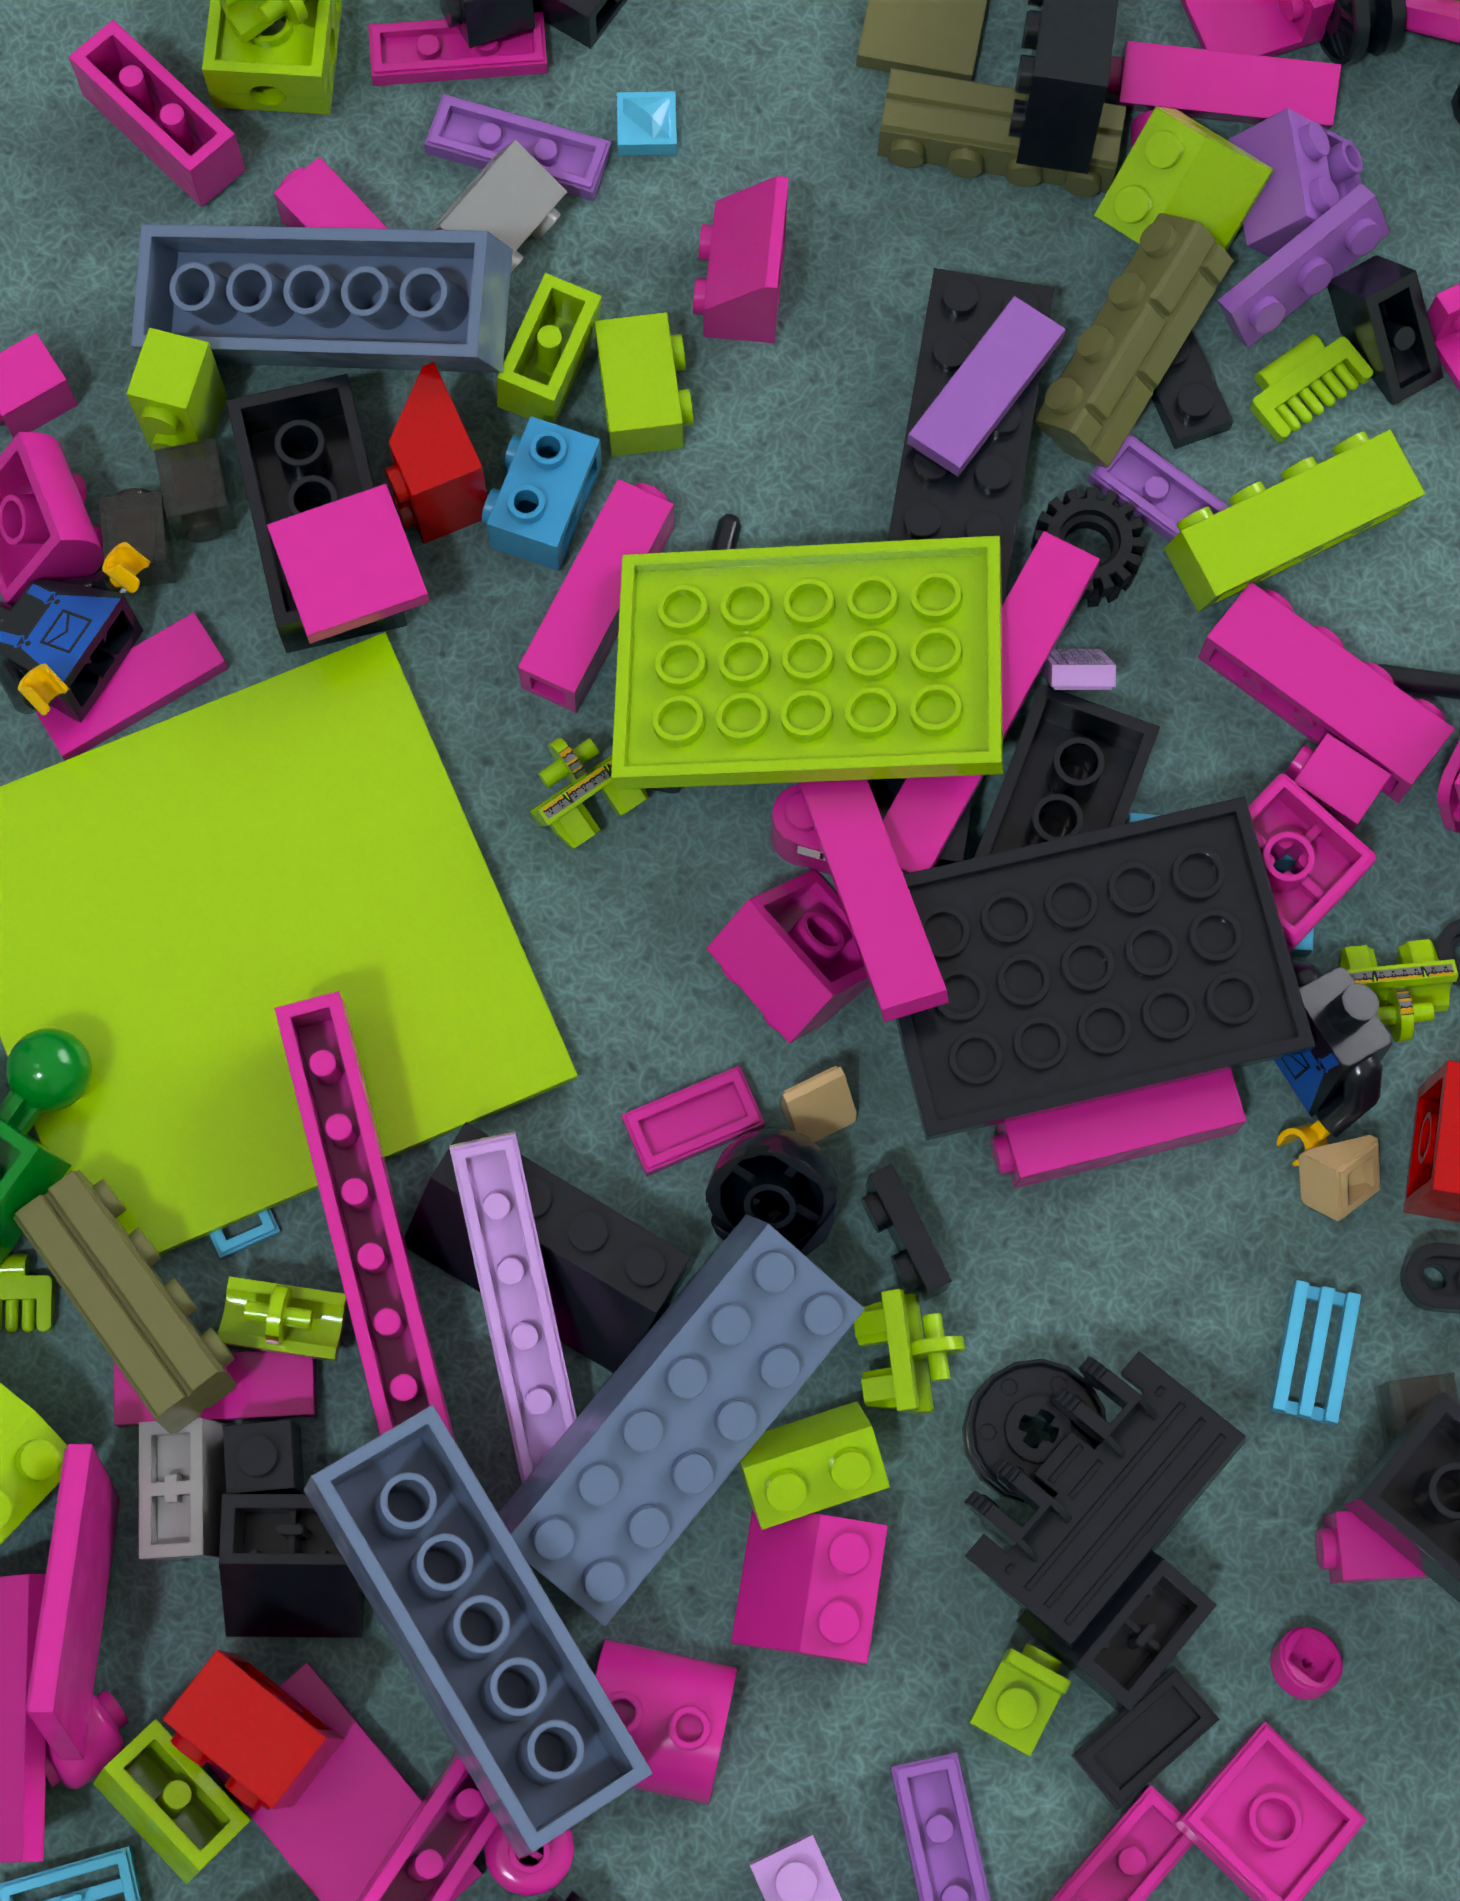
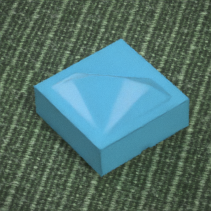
M676 91L617 92L618 156L677 155Z

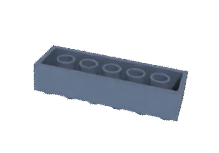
M141 224L131 347L141 351L148 329L153 328L209 342L216 364L421 370L422 366L435 362L438 371L503 373L513 249L489 231Z
M746 1214L498 1512L527 1563L603 1626H606L865 1308L769 1223Z
M433 1405L310 1477L304 1488L306 1496L518 1858L535 1852L653 1774Z

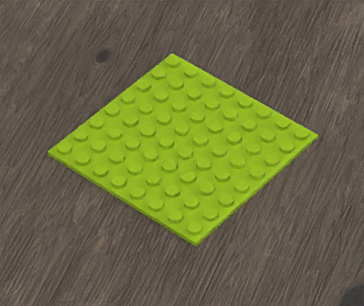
M386 632L0 786L1 1041L7 1056H9L14 1045L26 1034L38 1029L55 1028L74 1035L85 1046L92 1065L91 1080L87 1090L70 1107L54 1112L43 1111L34 1124L42 1145L72 1165L65 1176L71 1171L80 1170L92 1185L104 1179L127 1209L117 1217L125 1230L130 1234L139 1227L160 1255L319 1188L274 1009L276 1007L340 992L347 1007L385 1160L463 1127L465 1122L472 1124L578 1079L575 1067Z

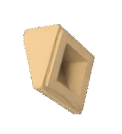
M834 1066L784 1090L782 1094L781 1109L792 1130L808 1136L813 1142L853 1124L857 1120L855 1105L841 1066L838 1068Z
M1367 1135L1311 1148L1302 1152L1299 1155L1302 1202L1306 1206L1336 1221H1340L1380 1191L1378 1138Z

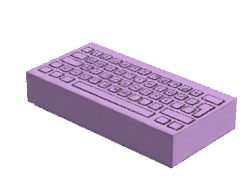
M1053 649L1040 672L1054 690H1112V687H1116V664L1101 649Z

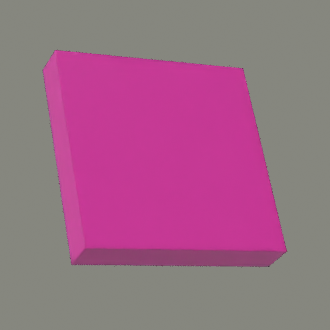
M387 484L267 524L310 644L430 602Z
M1264 1721L1250 1733L1174 1824L1252 1901H1302L1367 1819Z

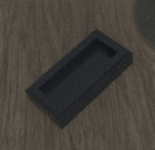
M1171 1666L1154 1681L1130 1712H1119L1073 1753L1071 1757L1112 1806L1119 1810L1220 1719L1176 1667Z

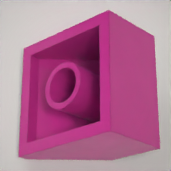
M776 176L715 201L713 224L702 223L699 260L709 261L707 278L695 279L693 314L703 315V337L775 343L786 239L789 177Z
M815 869L747 900L706 948L721 965L726 977L744 991L762 1012L768 1025L777 1032H780L789 1044L821 1027L870 986L839 896Z
M752 1509L731 1644L862 1666L866 1665L869 1657L888 1525L812 1513L761 1530Z

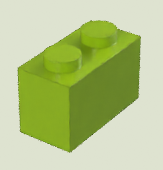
M544 274L503 363V373H499L497 376V407L526 419L532 416L556 424L596 336L595 321L600 320L601 295L550 274Z
M667 312L595 321L596 346L611 457L683 448V427L694 425L692 401L689 389L678 390L676 371L686 370L682 334L670 335Z
M149 328L126 393L146 442L154 452L171 460L184 461L187 456L206 460L228 396L210 344L206 341Z
M858 1401L765 1431L738 1464L750 1505L761 1530L890 1488L873 1427Z
M155 1719L102 1769L93 1785L187 1885L251 1820L198 1764L190 1760L170 1742L172 1739L171 1734Z

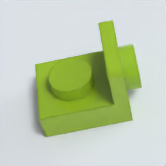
M1030 1644L1025 1645L1022 1653L1012 1648L1005 1650L968 1723L1030 1757L1061 1695L1066 1694L1071 1684L1070 1680L1058 1674L1063 1663Z

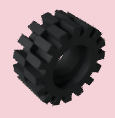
M1087 487L1084 497H1078L1077 490L1074 488L1065 492L1062 502L1057 496L1048 503L1046 513L1042 511L1037 520L1030 546L1033 551L1043 531L1063 541L1070 533L1079 529L1095 530L1105 537L1110 546V556L1104 563L1098 565L1096 572L1081 599H1087L1088 608L1098 607L1101 598L1106 597L1108 603L1118 598L1121 589L1126 592L1139 569L1146 537H1140L1144 528L1140 517L1135 520L1131 519L1134 508L1127 501L1120 508L1116 506L1115 502L1118 494L1109 490L1105 500L1096 498L1098 487Z

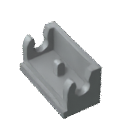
M196 1418L178 1433L170 1434L157 1421L139 1422V1559L159 1561H183V1559L189 1558L219 1559L222 1494H226L223 1426H229V1424L206 1418Z

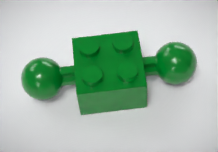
M44 1028L26 1034L14 1045L6 1063L7 1082L11 1090L0 1104V1265L23 1235L22 1230L13 1219L15 1212L37 1196L45 1195L48 1192V1188L62 1179L72 1166L27 1134L43 1111H59L76 1103L87 1090L91 1080V1059L85 1046L74 1035L60 1029Z

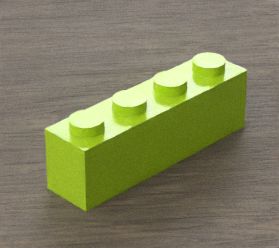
M1391 429L1371 439L1368 438L1365 431L1357 433L1336 445L1332 449L1335 456L1317 464L1314 456L1303 459L1280 474L1283 479L1282 482L1268 489H1265L1262 481L1256 482L1228 499L1231 507L1214 515L1210 507H1205L1179 521L1176 524L1179 533L1164 547V550L1197 612L1199 613L1244 591L1250 582L1256 585L1406 511L1426 493Z

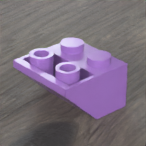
M1289 108L1229 139V142L1275 169L1243 223L1247 246L1269 257L1274 255L1361 184L1360 172L1363 169V162L1355 144Z

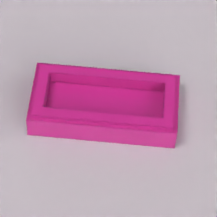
M740 1065L621 1115L646 1177L734 1141L741 1135L765 1128L764 1119Z

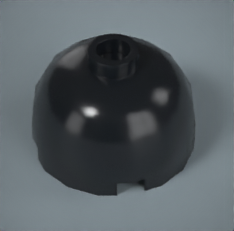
M767 1127L741 1135L724 1149L709 1178L705 1195L706 1203L708 1202V1207L712 1213L711 1224L716 1234L725 1240L747 1214L769 1223L801 1253L807 1256L825 1242L837 1214L838 1178L828 1155L808 1136L787 1128Z

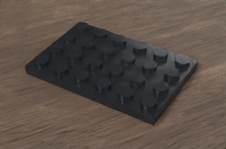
M1245 796L903 874L945 983L949 1003L896 1019L926 1141L1305 1053L1315 1047Z

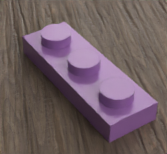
M1362 183L1359 184L1217 300L1233 334L1238 340L1249 348L1266 333L1276 329L1284 318L1310 297L1325 289L1331 279L1339 275L1359 257L1369 253L1380 240L1390 233L1376 195Z

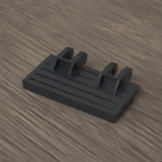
M1139 1351L1121 1371V1376L1141 1391L1142 1395L1092 1357L1088 1356L1078 1368L1083 1374L1084 1379L1092 1387L1100 1390L1122 1408L1121 1412L1110 1424L1088 1407L1073 1392H1068L1066 1389L1061 1388L1052 1398L1053 1404L1063 1414L1099 1443L1098 1447L1094 1450L1074 1432L1070 1431L1034 1474L1035 1478L1056 1494L1054 1498L1006 1459L1001 1458L993 1467L992 1471L997 1476V1480L1007 1490L1017 1494L1036 1510L1023 1527L1000 1510L999 1506L985 1494H980L974 1490L964 1501L966 1506L1013 1546L1007 1553L988 1536L983 1534L967 1552L966 1558L987 1575L991 1582L1072 1650L1246 1442V1436Z

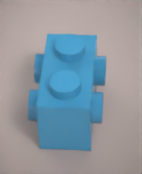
M530 416L523 436L514 434L509 442L503 468L508 470L501 490L492 488L483 508L482 523L487 524L492 549L560 571L602 466L599 438Z

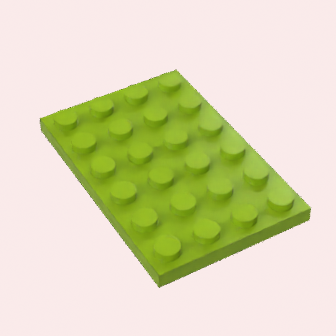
M1000 536L622 555L611 779L616 790L1003 774Z

